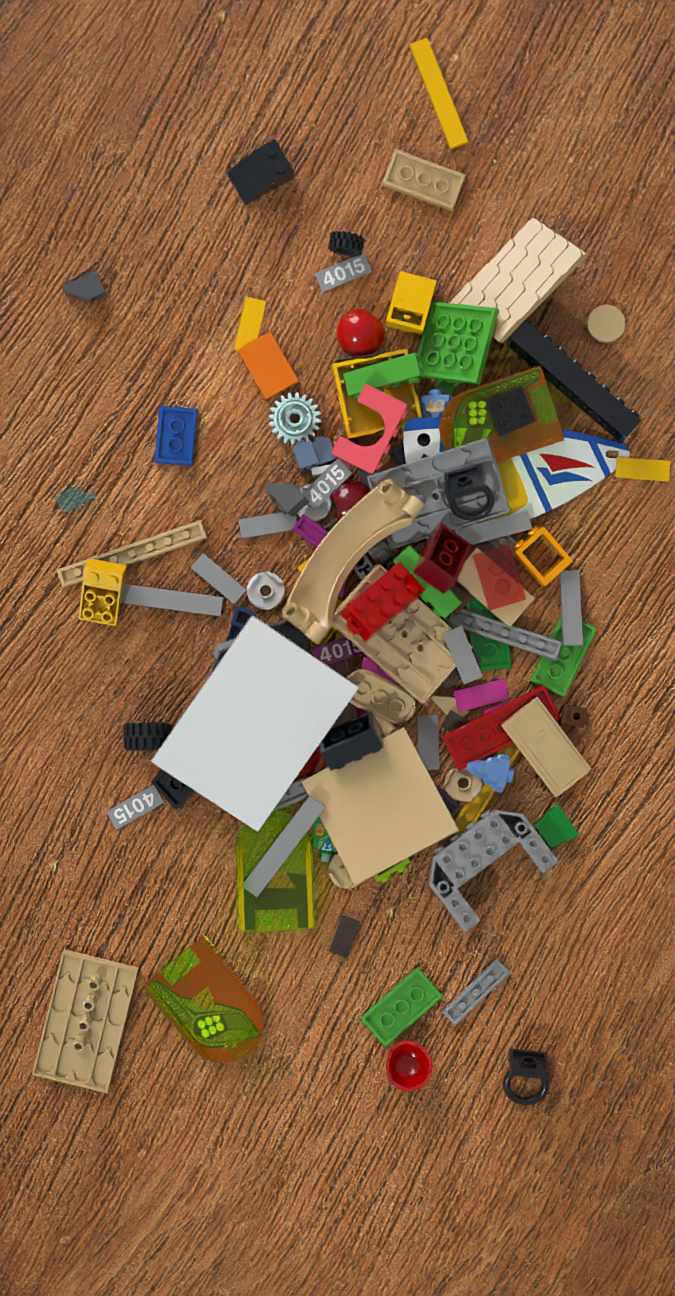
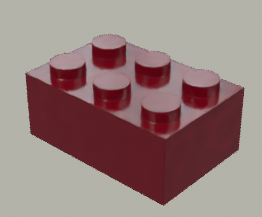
M441 523L428 536L413 573L442 594H445L457 582L472 544Z

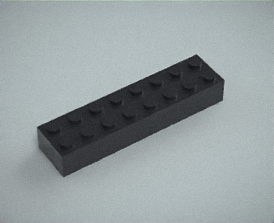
M524 320L509 337L506 346L532 368L541 366L545 379L619 443H622L642 421L639 418L640 415L633 409L629 410L621 398L618 396L615 398L606 385H600L595 381L596 377L589 371L585 372L580 368L581 364L577 360H571L566 356L567 353L563 348L552 344V339L549 336L538 332V328L534 323Z

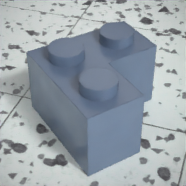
M317 437L313 439V443H311V440L306 442V439L295 443L296 446L292 447L293 454L301 474L311 471L312 467L324 466L337 460V457L331 454L333 447L329 437Z

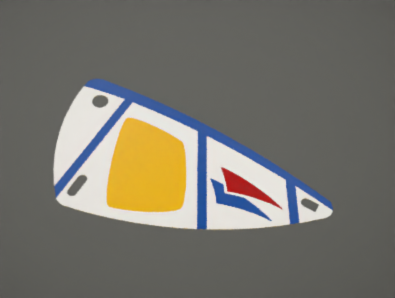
M441 417L411 418L405 423L404 453L406 463L421 459L423 454L431 456L446 451L440 435ZM456 418L454 428V448L457 447L458 418ZM459 418L458 447L462 445L467 431L466 418ZM488 419L486 420L481 439L486 438L494 427L493 420L490 419L487 429ZM562 429L563 440L496 462L511 511L473 524L523 511H528L530 519L548 512L585 492L616 469V458L606 457V451H619L618 457L629 458L630 451L622 443ZM421 433H426L430 436L429 445L423 447L418 444L417 438Z

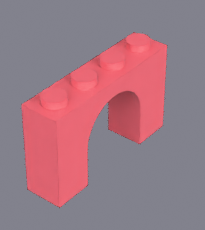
M365 384L357 401L380 414L384 422L383 435L379 441L370 446H360L339 436L331 454L373 474L374 471H379L382 465L380 459L383 454L386 455L391 446L389 441L392 436L395 437L400 428L397 424L400 419L404 420L408 409H406L407 404Z

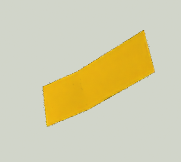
M251 297L245 298L234 350H239L258 339L266 301Z
M626 457L616 458L615 477L669 482L670 461Z

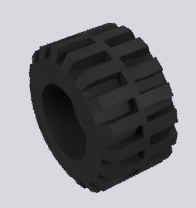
M125 724L124 749L159 750L172 732V724Z

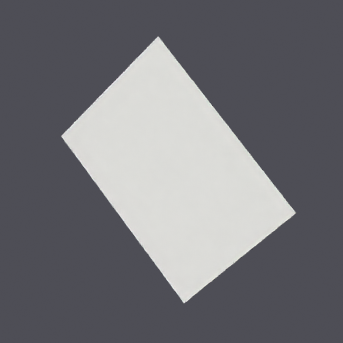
M252 616L151 762L258 832L359 687Z

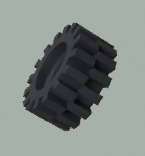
M333 231L330 235L328 249L335 254L339 253V255L358 257L362 255L365 239L356 233Z

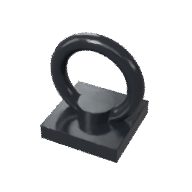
M482 463L444 473L445 496L449 508L455 516L463 520L473 521L481 519L491 512L495 498L492 490L484 482ZM483 492L487 497L485 507L475 513L464 512L456 505L457 498Z
M509 1049V1070L503 1079V1090L506 1096L514 1103L520 1105H532L541 1101L549 1090L550 1067L548 1053ZM514 1076L541 1079L542 1086L540 1091L534 1096L520 1097L512 1091L511 1080Z

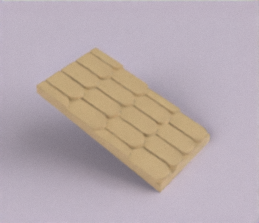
M533 218L524 225L513 239L506 243L492 261L486 264L470 283L468 282L450 303L497 308L499 314L492 337L503 343L588 254Z
M376 564L371 572L367 574L334 611L333 626L420 703H425L456 667L443 634L452 630V628L421 600L417 599L365 643L358 634L354 635L347 629L345 619L339 614L349 602L387 572L380 564Z
M66 949L63 950L32 1075L108 1093L139 967L92 957Z

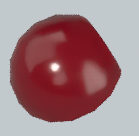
M345 481L332 491L330 498L331 501L336 503L338 521L356 503L371 492L367 485L358 481Z

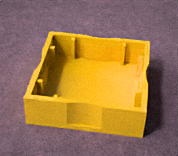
M408 349L383 353L367 359H354L332 364L347 440L356 441L383 435L384 422L377 411L358 402L355 397L348 396L343 373L408 355ZM407 382L397 389H391V387L384 389V393L407 404V415L404 420L400 419L397 424L400 427L399 431H404V425L409 419L422 418L418 396L413 384Z

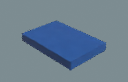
M170 406L159 407L155 463L193 466L198 409Z

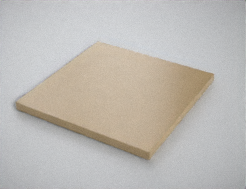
M404 727L384 737V748L379 752L370 753L359 761L346 764L341 769L331 771L328 767L302 781L309 796L311 794L326 806L319 817L355 885L459 831Z

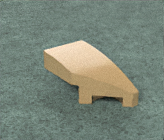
M432 694L430 696L434 703L454 724L458 723L469 712L468 710L458 711L455 696L450 694Z

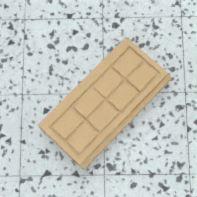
M538 697L532 699L501 724L502 728L555 798L591 770L590 766Z

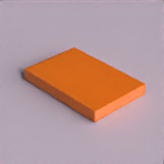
M271 332L238 350L265 400L299 382Z

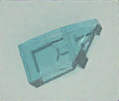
M75 487V489L66 490L54 498L62 513L65 514L94 499L96 495Z

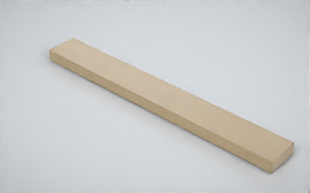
M198 520L90 559L129 566L207 539V535L202 521ZM88 559L57 569L62 588L83 582L84 567Z

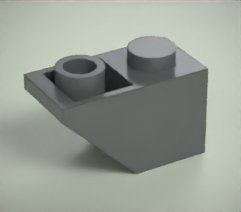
M92 271L86 272L82 275V278L77 280H68L61 287L65 295L89 304L107 297L96 271L93 273Z
M266 483L264 485L268 490L266 492L267 496L273 502L275 500L279 502L278 508L285 515L288 513L294 517L309 503V500L294 484Z
M383 539L366 552L375 564H380L387 571L395 565L393 560L396 557Z

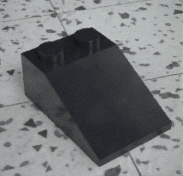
M275 139L256 149L226 172L244 205L294 179V171Z
M164 770L151 781L176 810L196 793L195 790Z

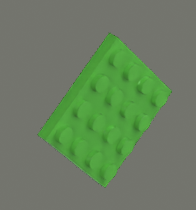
M431 301L417 353L421 357L425 374L424 378L480 385L499 310L492 307Z

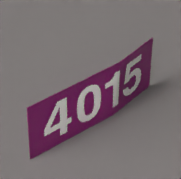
M347 638L312 647L314 658L325 665L364 654Z

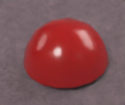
M357 308L348 311L340 319L336 337L340 347L346 353L355 357L373 354L381 347L385 329L380 320L364 309Z
M411 1040L400 1041L389 1049L386 1059V1075L389 1083L397 1089L407 1092L419 1090L427 1084L432 1075L433 1063L432 1057L426 1048L418 1042Z

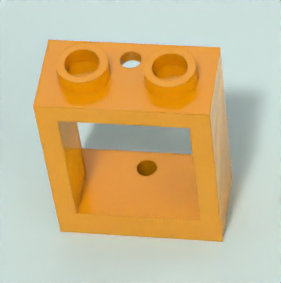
M535 526L527 533L529 536L524 541L521 539L513 546L515 549L511 552L540 586H546L573 560L544 526H539L538 528ZM541 535L561 557L542 575L522 553Z

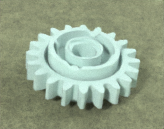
M296 392L294 398L288 393V399L281 396V403L275 401L277 408H270L275 414L269 415V419L274 421L270 422L269 426L275 427L272 430L273 434L279 433L277 436L278 440L284 437V444L291 440V445L294 446L295 441L306 439L307 442L309 441V435L315 437L313 430L319 431V427L315 424L321 423V420L316 417L320 416L321 412H315L318 408L317 404L311 406L312 398L306 401V394L299 398V394ZM292 415L300 417V421L295 424L290 422L289 419Z

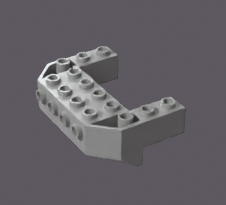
M489 809L480 816L482 819L475 823L473 821L465 827L466 831L462 834L457 833L449 839L450 843L446 846L441 845L434 850L435 854L431 859L428 884L464 932L481 920L457 889L518 842L540 872L544 873L558 862L526 817L521 813L494 809L490 811Z

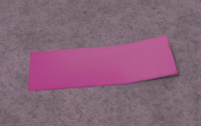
M504 679L453 691L459 712L509 699Z

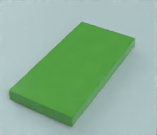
M560 615L550 638L562 642L557 660L541 656L529 681L539 686L544 684L546 689L565 697L597 628L582 621L583 646H563L562 620Z
M417 966L366 1011L360 1019L386 1048L437 1003L443 995Z

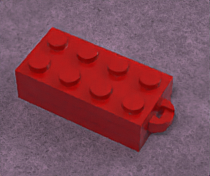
M399 561L349 602L339 614L345 619L347 629L354 635L358 634L366 643L414 603L425 592V589Z

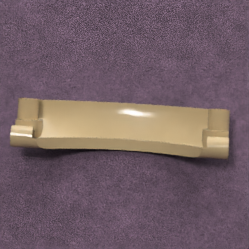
M390 479L384 480L356 503L318 545L296 581L287 604L283 609V616L309 639L319 644L333 626L334 609L339 592L353 567L379 541L402 528L410 526L423 510L425 504L413 495L410 497Z

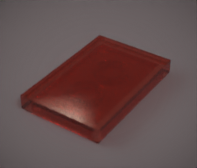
M510 544L472 555L489 611L526 600Z

